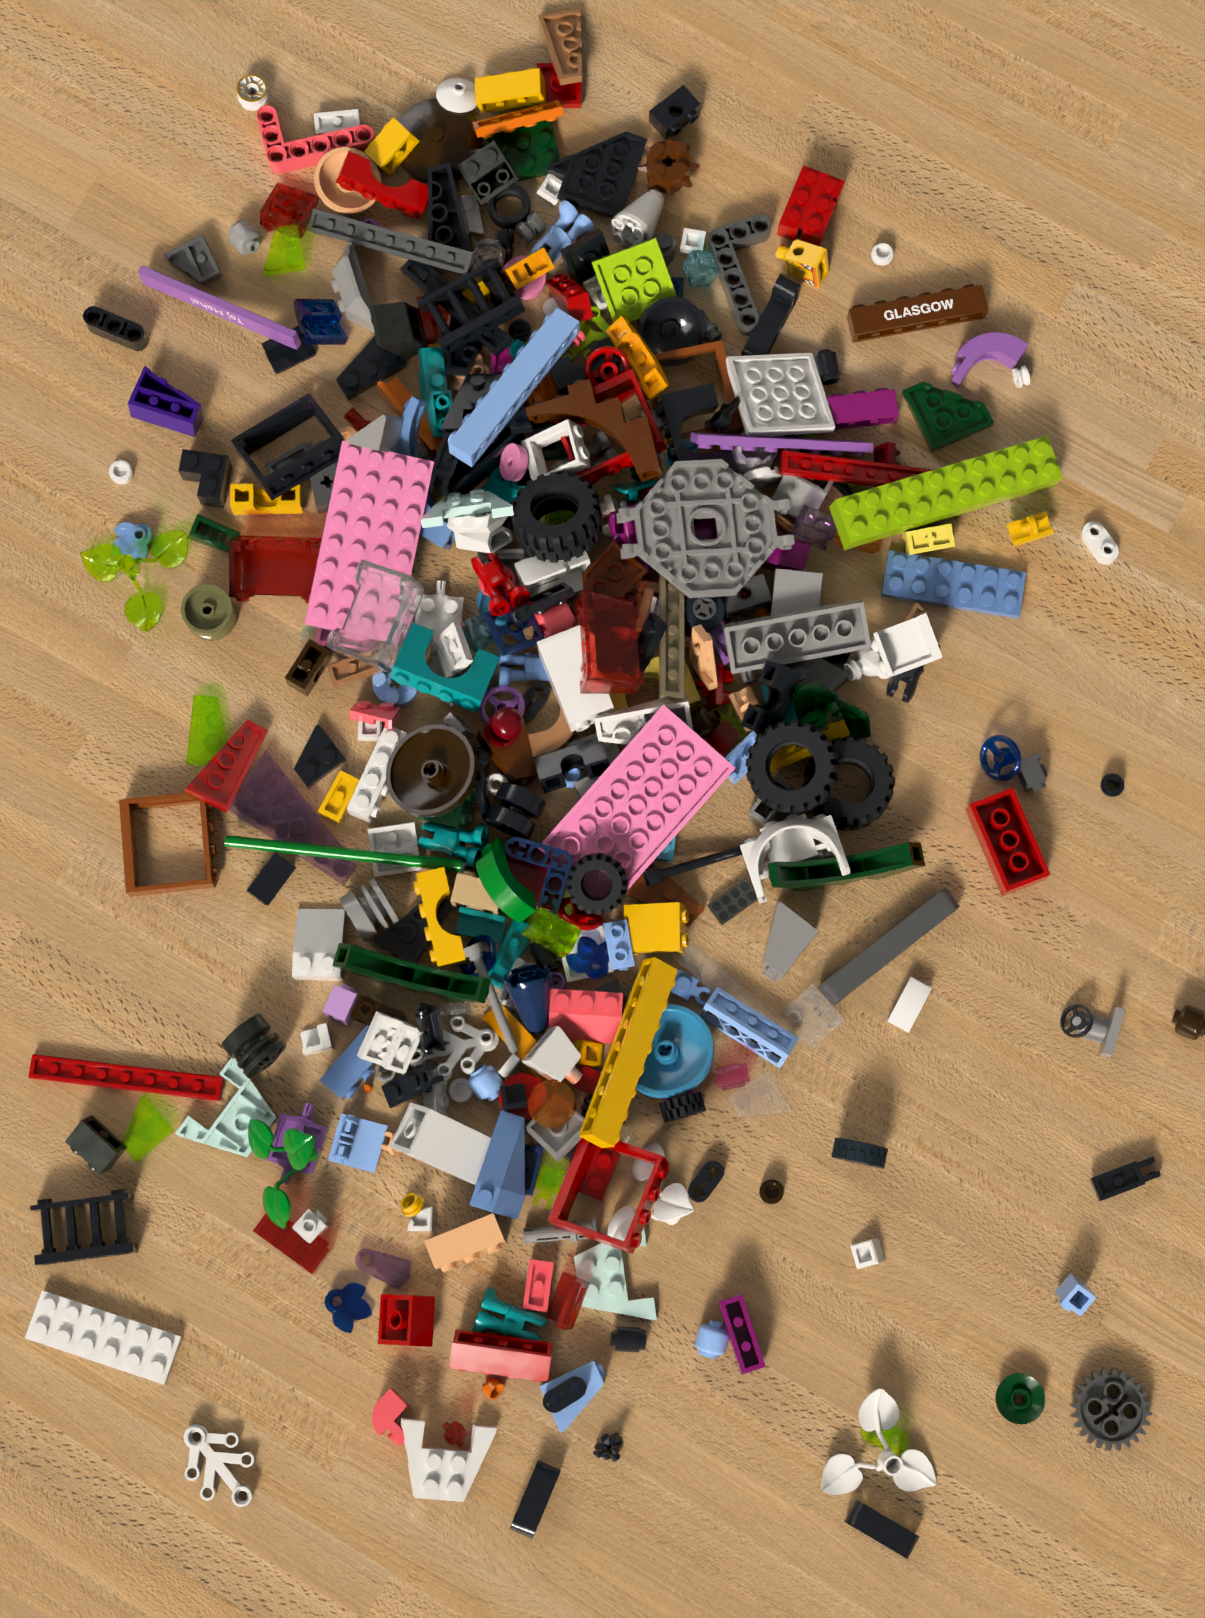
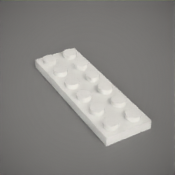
M42 1290L25 1339L166 1385L182 1336Z

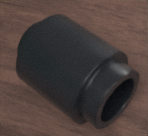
M830 349L819 351L814 360L822 384L831 385L837 383L840 380L841 372L836 352Z
M546 936L535 940L529 945L531 948L530 953L539 969H545V965L553 972L560 967L558 963L562 960L551 940H547Z
M616 1326L615 1331H611L610 1346L615 1347V1352L639 1353V1350H645L646 1330H640V1327Z

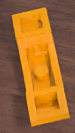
M621 316L606 330V333L610 336L616 348L625 353L629 363L640 378L639 384L649 399L653 400L669 385L667 378L646 342L628 320Z
M501 1004L518 1046V1051L514 1054L522 1061L537 1041ZM491 1009L482 1019L506 1044L494 1012ZM526 1066L544 1084L545 1089L553 1083Z

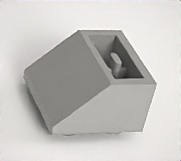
M784 475L771 500L789 499L790 509L787 510V514L810 526L834 481Z

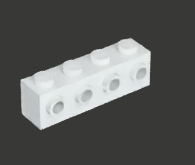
M384 726L347 807L349 815L370 824L373 818H377L382 806L380 805L383 796L386 797L389 793L386 783V768L389 758L397 744L408 733L395 727L387 729Z

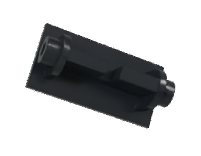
M419 1003L420 1008L417 1009L415 1017L417 1018L418 1031L424 1032L419 1036L421 1051L424 1052V1055L433 1054L434 1049L445 1051L439 1007Z

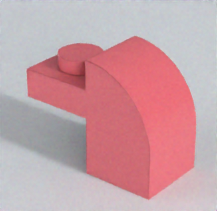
M390 1388L376 1403L372 1414V1422L379 1436L388 1429L390 1431L388 1437L399 1446L400 1443L404 1445L405 1439L403 1428H401L396 1419L407 1409L409 1404L393 1388Z

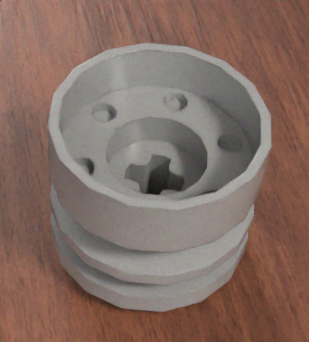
M374 878L369 880L373 891L370 893L364 884L360 885L363 897L360 899L353 891L339 898L364 942L378 934L374 924L377 921L385 929L389 927L384 919L387 915H389L394 924L399 921L396 907L384 887L378 884Z

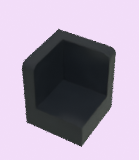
M524 1083L508 1086L500 1085L503 1110L505 1112L528 1108Z

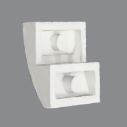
M415 821L367 829L371 850L419 855ZM372 862L374 877L421 870L420 867Z
M376 1011L357 1056L360 1059L379 1064L385 1069L405 1074L420 1042L419 1036L424 1032H419L418 1027Z

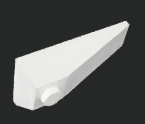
M684 694L683 700L661 698L594 717L598 741L629 744L663 704L693 730L687 695Z

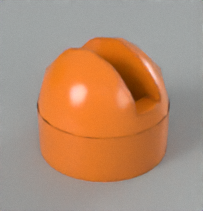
M487 1378V1383L482 1384V1391L490 1400H494L501 1395L504 1385L496 1378Z

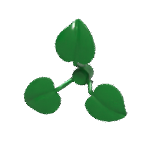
M253 1118L249 1120L248 1140L252 1152L258 1158L265 1159L269 1157L270 1150L273 1152L286 1151L289 1162L294 1168L276 1182L274 1188L268 1186L263 1192V1206L266 1214L274 1224L285 1229L290 1218L291 1204L285 1191L279 1189V1187L298 1170L304 1169L308 1163L317 1160L318 1151L314 1145L316 1136L291 1128L284 1133V1147H275L272 1145L274 1135L269 1126L263 1121Z

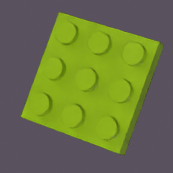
M656 237L592 261L613 322L621 316H624L628 322L640 319L645 309L654 301L669 296L677 297Z

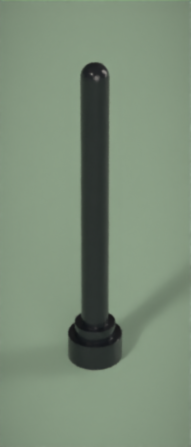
M740 846L661 870L651 867L643 872L647 887L651 888L659 885V882H662L664 878L743 854Z

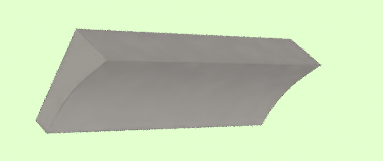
M861 599L722 625L731 674L762 669L767 660L783 665L871 648L865 606Z

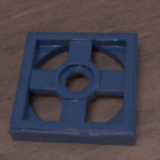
M490 611L485 612L483 615L502 657L535 646L538 641L545 639L534 614L529 616L527 621L518 623L519 629L517 631L512 630L510 627L514 623L510 612L504 614L507 621L506 624L499 627L495 624L497 616L492 615ZM533 626L532 639L527 640L523 630ZM507 634L513 635L517 644H506L502 636Z

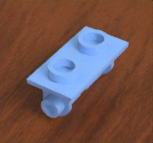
M627 919L603 923L611 970H629L628 967H633L635 964Z

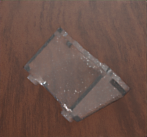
M361 559L353 575L356 584L359 585L343 627H337L329 633L327 647L335 652L390 673L423 598L424 587L410 575Z

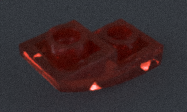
M724 718L705 741L725 758L728 755L729 749L741 738L742 734Z

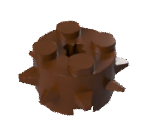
M666 138L665 141L656 142L651 147L647 146L645 148L648 155L647 163L638 166V170L646 172L648 179L647 188L652 189L656 187L659 192L668 193V196H672L674 192H678L683 186L691 188L693 184L690 180V172L700 167L699 164L691 162L692 159L689 152L691 147L680 141L669 140V138Z

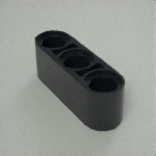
M96 306L88 307L84 311L83 320L89 331L93 334L134 351H142L147 347L148 337L141 325ZM100 318L96 323H91L92 319ZM120 326L119 330L111 331L113 327ZM134 335H141L139 339L131 340Z
M538 1460L510 1530L533 1539L561 1472L560 1469Z
M857 1499L844 1521L906 1559L909 1558L920 1537Z

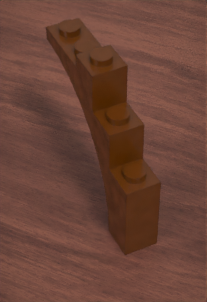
M580 379L572 385H568V395H557L552 400L546 402L538 401L525 408L527 417L532 424L569 419L573 422L584 423L602 430L614 438L628 452L637 475L642 482L664 475L652 425L648 417L636 416L627 422L623 405L619 398H606L601 403H598L595 388L590 379Z

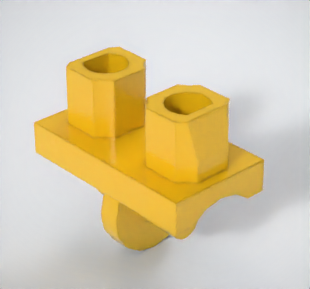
M1046 511L1027 516L1006 525L1014 547L1054 533Z

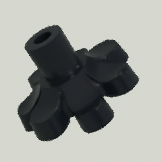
M614 1433L610 1438L608 1434H604L601 1437L603 1443H597L594 1446L595 1451L593 1454L597 1458L602 1457L604 1460L611 1458L615 1462L620 1458L618 1452L620 1451L619 1447L623 1444L622 1436H619V1433Z

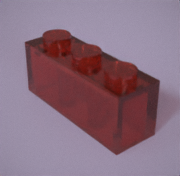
M265 1213L253 1232L309 1273L315 1275L332 1251L328 1248L330 1243L320 1235L312 1243H308L293 1229L295 1223L290 1219L286 1224L287 1228L284 1229L274 1224Z

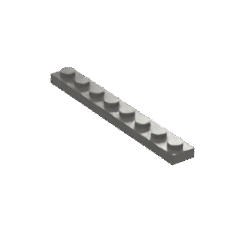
M314 208L312 209L307 231L462 275L472 271L476 254L473 252Z

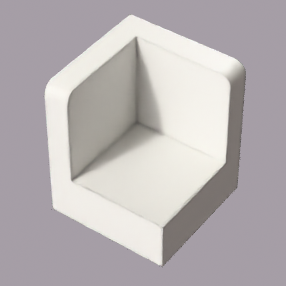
M327 1023L317 1025L315 1029L300 1033L303 1044L302 1051L305 1056L334 1049Z

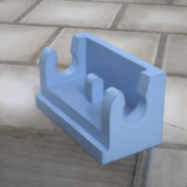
M754 731L725 757L735 767L727 777L734 785L747 773L745 765L746 759L749 757L748 750L750 745L753 746L757 737Z

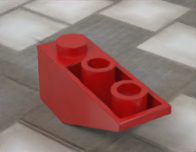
M556 274L552 276V279L546 281V285L560 310L580 322L593 318L588 292L567 274Z

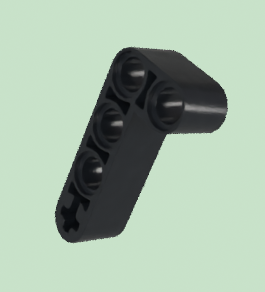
M782 273L779 275L774 284L771 298L745 344L741 356L769 355L797 302L802 283Z

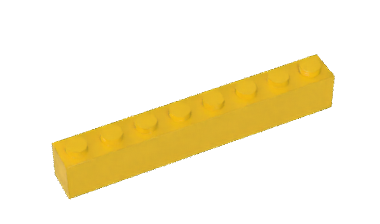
M656 957L642 960L578 1135L601 1148L615 1147V1144L620 1139L622 1124L628 1117L631 1099H633L637 1091L636 1085L639 1077L644 1072V1063L647 1055L652 1050V1041L660 1027L662 1013L668 1005V996L676 983L675 977L678 970Z

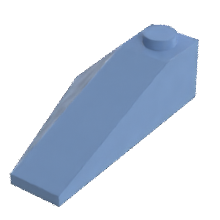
M501 1110L469 1205L518 1220L525 1198L524 1117Z

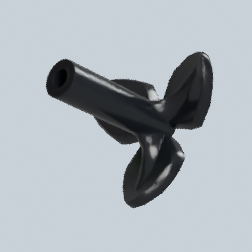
M510 227L506 230L502 229L495 232L494 234L497 239L477 240V248H504L506 250L505 265L512 259L514 253L512 244L515 241Z

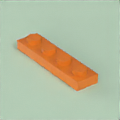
M559 100L475 121L472 124L478 138H490L494 136V133L501 131L509 133L517 127H532L537 122L544 120L555 121L559 116H563L564 112Z

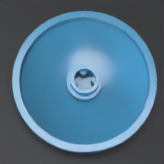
M668 1004L662 1013L660 1027L654 1035L652 1050L645 1060L644 1072L639 1077L636 1085L639 1092L655 1098H673L690 1092L705 1079L714 1060V1041L705 1021L697 1013L686 1007Z

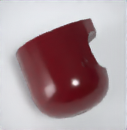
M513 707L498 709L484 727L487 740L497 748L513 744L523 732L525 726L524 717L521 712ZM490 722L494 733L498 737L510 741L506 743L496 741L489 731Z

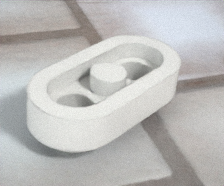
M1091 521L1083 527L1081 539L1095 559L1104 565L1113 563L1119 554V549L1103 525L1099 522ZM1090 530H1096L1098 535H1092ZM1104 548H1109L1111 553H1105Z

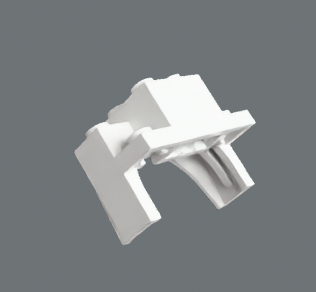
M792 814L786 817V820L778 823L777 821H771L764 824V828L760 829L761 835L758 838H749L744 841V844L740 845L759 904L767 902L761 880L769 877L768 864L772 862L819 860L835 855L842 876L850 874V867L831 815L826 816L822 814L811 820L807 819L805 814ZM813 838L819 840L820 845L815 846ZM768 855L769 862L765 863L764 858Z

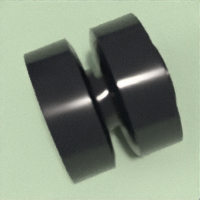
M502 782L497 790L495 799L503 806L491 805L484 820L503 833L530 840L536 825L527 817L540 818L546 802L524 787Z

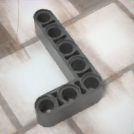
M763 214L717 227L709 233L708 251L739 332L745 336L751 335L759 321V314L735 251L767 241L771 231V220ZM762 226L765 228V230L759 231L756 229V227ZM742 233L744 237L739 238L734 234ZM714 240H721V241H723V243H722V244H715L713 241H714ZM726 259L729 260L731 263L723 264L721 260ZM734 279L738 281V283L730 284L728 281ZM742 299V300H744L746 303H745V304H738V303H736V300ZM749 319L753 321V324L747 325L743 321Z

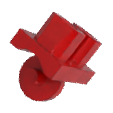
M715 663L717 688L708 690L702 680L695 682L696 688L701 689V696L707 697V705L712 708L731 704L728 695L732 692L722 690L723 684H730L733 680L731 670L723 668V663Z

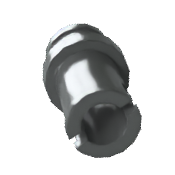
M699 309L705 321V339H708L709 342L719 341L722 338L721 332L718 331L719 327L716 323L711 322L703 309Z

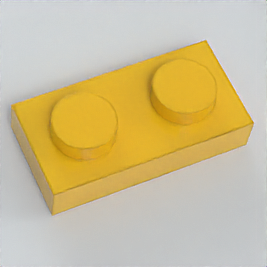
M340 770L318 812L340 823L360 780Z

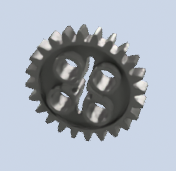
M1105 1368L1100 1370V1376L1095 1371H1092L1091 1380L1088 1377H1083L1084 1386L1076 1384L1080 1393H1072V1396L1077 1399V1403H1070L1069 1406L1076 1408V1412L1070 1414V1416L1078 1418V1421L1073 1426L1083 1428L1079 1433L1080 1436L1089 1435L1087 1443L1091 1444L1096 1440V1448H1101L1103 1443H1105V1449L1111 1451L1113 1444L1118 1451L1121 1450V1443L1130 1448V1439L1139 1442L1136 1434H1146L1141 1428L1142 1425H1150L1145 1420V1416L1152 1415V1412L1146 1411L1145 1407L1152 1403L1143 1399L1148 1395V1392L1139 1391L1143 1385L1142 1383L1133 1384L1135 1376L1131 1375L1125 1379L1126 1371L1121 1370L1118 1376L1115 1368L1110 1369L1109 1375ZM1111 1384L1117 1388V1395L1114 1398L1108 1397L1106 1391ZM1127 1394V1399L1120 1402L1113 1408L1114 1414L1108 1413L1105 1416H1103V1418L1099 1421L1098 1424H1094L1095 1419L1102 1416L1109 1410V1408L1107 1407L1108 1404L1115 1405L1123 1397V1395ZM1092 1400H1095L1099 1406L1095 1414H1091L1088 1411V1404ZM1127 1404H1130L1134 1411L1130 1418H1126L1123 1414V1408ZM1109 1420L1115 1424V1430L1111 1434H1107L1104 1430V1425Z

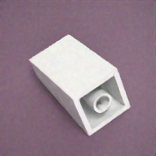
M581 625L537 642L540 660L571 732L586 730L591 724L595 723L594 717L614 712V706Z
M410 1102L390 1147L476 1186L491 1138L430 1108Z

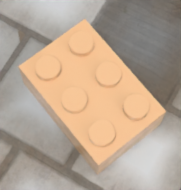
M494 1213L424 1241L434 1268L436 1270L441 1269L443 1273L457 1268L456 1263L462 1260L465 1263H469L479 1259V1253L486 1250L489 1254L503 1249L501 1244L506 1243Z

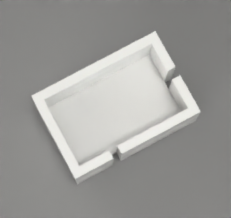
M585 550L581 557H572L571 561L567 562L558 560V563H551L547 559L544 562L538 560L535 556L525 558L514 564L519 585L527 587L531 597L562 582L572 587L575 595L583 592L582 573L591 563ZM559 578V580H556V581L550 582V583H548V584L539 586V585H541V584H544V583H546V582H549V581H552V580H554V579Z

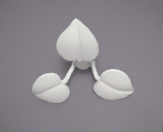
M658 1143L650 1144L645 1148V1150L665 1157L664 1150ZM635 1159L632 1167L633 1176L638 1181L649 1180L654 1165ZM674 1183L666 1187L663 1192L660 1190V1198L653 1206L654 1213H651V1218L674 1225L681 1217L694 1212L695 1210L691 1204L687 1189L680 1183ZM631 1205L624 1206L613 1215L608 1226V1236L622 1241L625 1240L635 1215L634 1207Z
M878 1388L866 1396L858 1413L861 1427L868 1432L876 1430L884 1447V1451L877 1458L878 1464L862 1462L855 1464L850 1455L839 1453L832 1456L826 1462L821 1482V1490L824 1493L840 1495L855 1490L861 1484L863 1475L857 1469L860 1467L876 1469L877 1471L883 1470L888 1475L893 1476L895 1484L904 1491H916L925 1487L936 1486V1477L930 1461L921 1451L907 1449L901 1454L900 1458L891 1451L881 1433V1429L889 1430L895 1426L899 1419V1408L895 1400L884 1389Z

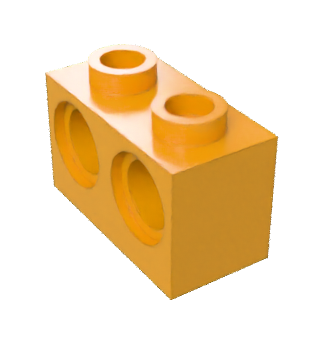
M543 247L501 271V273L508 280L514 292L555 267Z

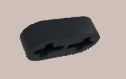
M543 683L533 684L522 696L525 702V709L529 704L531 705L529 708L530 715L523 716L525 724L530 723L549 700V689ZM541 689L544 690V698L538 697L536 701L533 702L532 700L535 697L534 691L536 690L539 692Z
M710 1161L704 1165L688 1188L689 1198L692 1201L701 1203L710 1196L724 1176V1168L721 1163ZM717 1166L719 1168L717 1171L720 1174L719 1177L713 1176L708 1182L705 1179L709 1174L707 1168ZM702 1182L706 1183L707 1185L703 1189L705 1196L695 1198L692 1188L694 1186L699 1187Z
M573 1376L549 1390L543 1397L544 1408L551 1413H557L579 1400L586 1392L585 1381L578 1376ZM571 1381H574L576 1384L579 1382L582 1384L579 1395H576L575 1392L568 1396L566 1395L565 1391L571 1388ZM553 1394L554 1397L560 1394L564 1395V1398L558 1402V1408L547 1405V1402L550 1400L549 1395Z

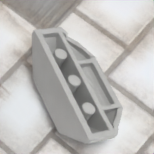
M348 243L333 268L334 279H331L334 293L339 292L341 299L337 300L340 312H345L349 321L375 333L369 309L372 303L353 243Z

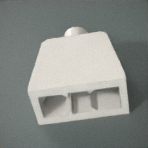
M559 1026L550 1027L521 1061L553 1083L561 1082L566 1078L574 1085L583 1075L575 1067V1064L581 1058V1054Z

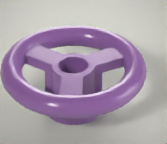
M498 685L487 690L479 709L482 721L487 724L490 719L485 710L487 702L493 705L494 713L502 706L515 707L518 705V711L522 715H524L525 702L520 692L515 688ZM499 692H507L515 698L509 701H499L492 695Z

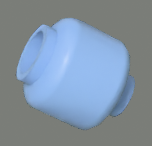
M482 1064L476 1067L473 1073L469 1074L468 1085L478 1099L492 1101L499 1096L500 1085H503L504 1082L494 1066Z
M710 1320L709 1324L704 1323L699 1326L695 1347L699 1350L698 1353L700 1355L717 1359L718 1356L725 1354L729 1334L723 1328L724 1323Z

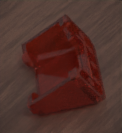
M258 535L234 536L229 541V597H235L236 601L245 602L250 601V597L255 595L301 596V599H304L305 603L308 604L322 538Z
M581 590L574 605L575 616H578L577 621L580 623L581 672L584 681H580V694H637L639 686L644 683V673L639 669L636 619L639 617L638 605H635L634 601L630 599Z

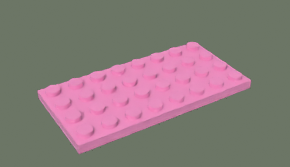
M342 441L304 625L397 644L422 524L421 518L424 514L434 465L433 461L390 451L388 453Z
M663 704L541 844L569 852L572 857V867L577 861L589 854L604 853V855L612 856L625 869L628 878L627 888L629 889L731 774L735 767ZM538 848L544 855L546 854L544 849ZM549 851V859L558 862V867L568 864L564 854L557 858L552 856L554 851ZM592 870L585 876L583 886L585 891L592 897L602 898L610 892L612 882L606 872Z

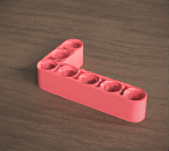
M264 105L257 111V120L269 167L277 174L316 166L327 152L336 148L349 147L364 152L368 148L369 143L375 139L373 129L365 124L284 143L275 108L270 105ZM266 118H272L270 121H264ZM364 137H368V138H369V139L366 140V141H362V140H361V139L364 138ZM271 138H277L275 141H268ZM342 142L348 143V144L345 145V146H340V145H339V144L342 143ZM321 147L326 148L323 151H317ZM299 152L304 153L302 156H295ZM279 157L283 158L280 161H273L274 159Z

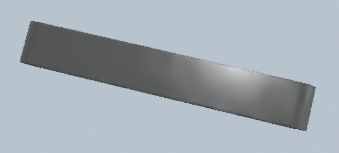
M944 888L824 981L818 989L832 1006L836 1005L955 912L960 905L948 890Z

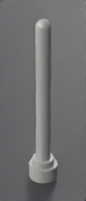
M481 942L463 948L466 958L469 957V960L473 961L479 977L490 979L482 956H484L482 951L484 949ZM490 982L487 998L509 1051L516 1053L518 1051L517 1043L493 984Z

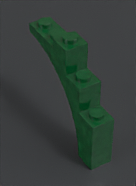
M905 842L878 850L847 855L846 859L850 867V874L842 876L836 857L809 861L772 862L768 864L772 887L791 888L792 891L806 892L827 885L842 886L863 879H882L924 867L925 861L921 843Z
M345 943L338 944L332 965L333 967L379 983L393 984L413 992L428 993L451 1002L464 1003V1001L485 1003L491 982L490 979L427 967Z

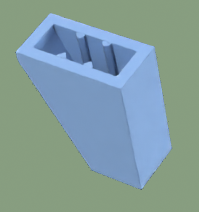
M593 1360L540 1385L542 1393L545 1395L549 1390L573 1376L582 1378L586 1383V1392L582 1398L563 1410L552 1413L560 1433L568 1428L604 1385L603 1378L607 1376L601 1363L596 1365ZM571 1381V1388L565 1391L566 1395L568 1396L573 1392L579 1395L582 1384L580 1382L576 1384L574 1381ZM553 1394L549 1395L548 1406L558 1408V1402L564 1398V1395L560 1394L557 1397H554Z

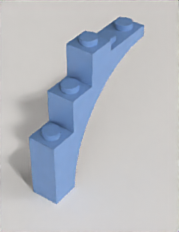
M412 396L404 404L401 416L403 425L397 453L416 458L420 421L427 402L420 398ZM427 494L423 516L435 505L429 494ZM447 518L443 519L442 526L422 528L421 524L419 535L438 546L451 549L455 542L454 532L447 527Z

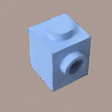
M1071 1273L1055 1291L1060 1299L1058 1303L1067 1311L1073 1310L1079 1316H1082L1096 1299L1090 1287Z

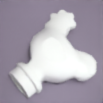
M872 647L857 651L855 660L850 659L843 665V670L849 673L848 679L850 681L859 680L862 674L868 677L878 676L880 679L888 678L887 674L882 675L878 665V661H881L878 652H873Z

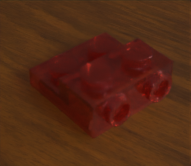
M277 182L260 210V225H263L267 231L278 230L284 232L288 238H302L307 230L312 209H315L319 203V196Z

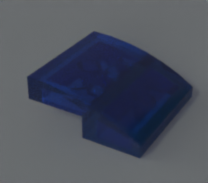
M334 299L294 300L296 319L306 345L346 344L348 337L339 323L343 315Z

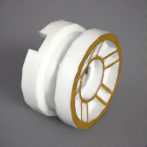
M255 74L245 75L240 78L236 90L238 101L242 107L255 111L268 102L269 97L266 81ZM251 91H255L256 94L250 95Z

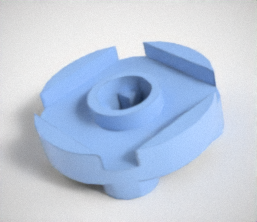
M392 669L373 675V689L375 695L382 703L389 702L393 703L394 706L402 707L411 703L417 696L418 690L411 686L400 684L401 687L398 689L395 686L390 687L392 684V679H390Z

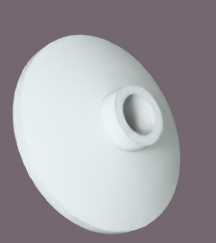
M450 78L441 82L437 87V101L445 109L464 113L477 107L475 84L462 78Z

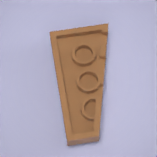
M581 8L538 15V23L560 86L582 82Z

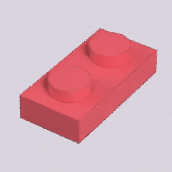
M529 1260L523 1309L547 1312L554 1262Z

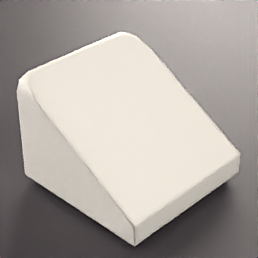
M879 1238L850 1245L857 1269L885 1262Z

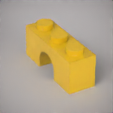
M230 484V507L234 515L303 513V490L301 484L271 501L263 489L256 488L254 484Z

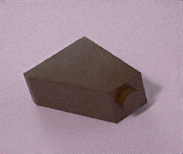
M526 724L519 738L513 744L503 748L493 746L487 740L484 729H479L476 735L477 741L486 752H491L492 761L507 778L508 782L513 785L518 784L521 787L532 784V781L535 780L538 774L533 760ZM492 727L489 728L492 737L496 741L501 743L510 741L498 737Z

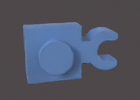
M678 969L675 977L676 983L670 993L687 1002L690 996H692L698 1005L705 1006L706 1002L702 1001L699 995L701 993L711 995L712 991L707 987H697L699 979Z

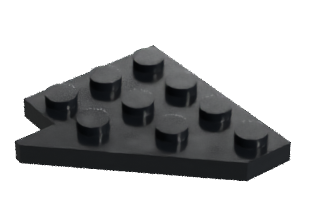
M626 131L548 165L546 173L563 179L556 199L566 200L572 205L613 219L615 215L625 209L647 139Z

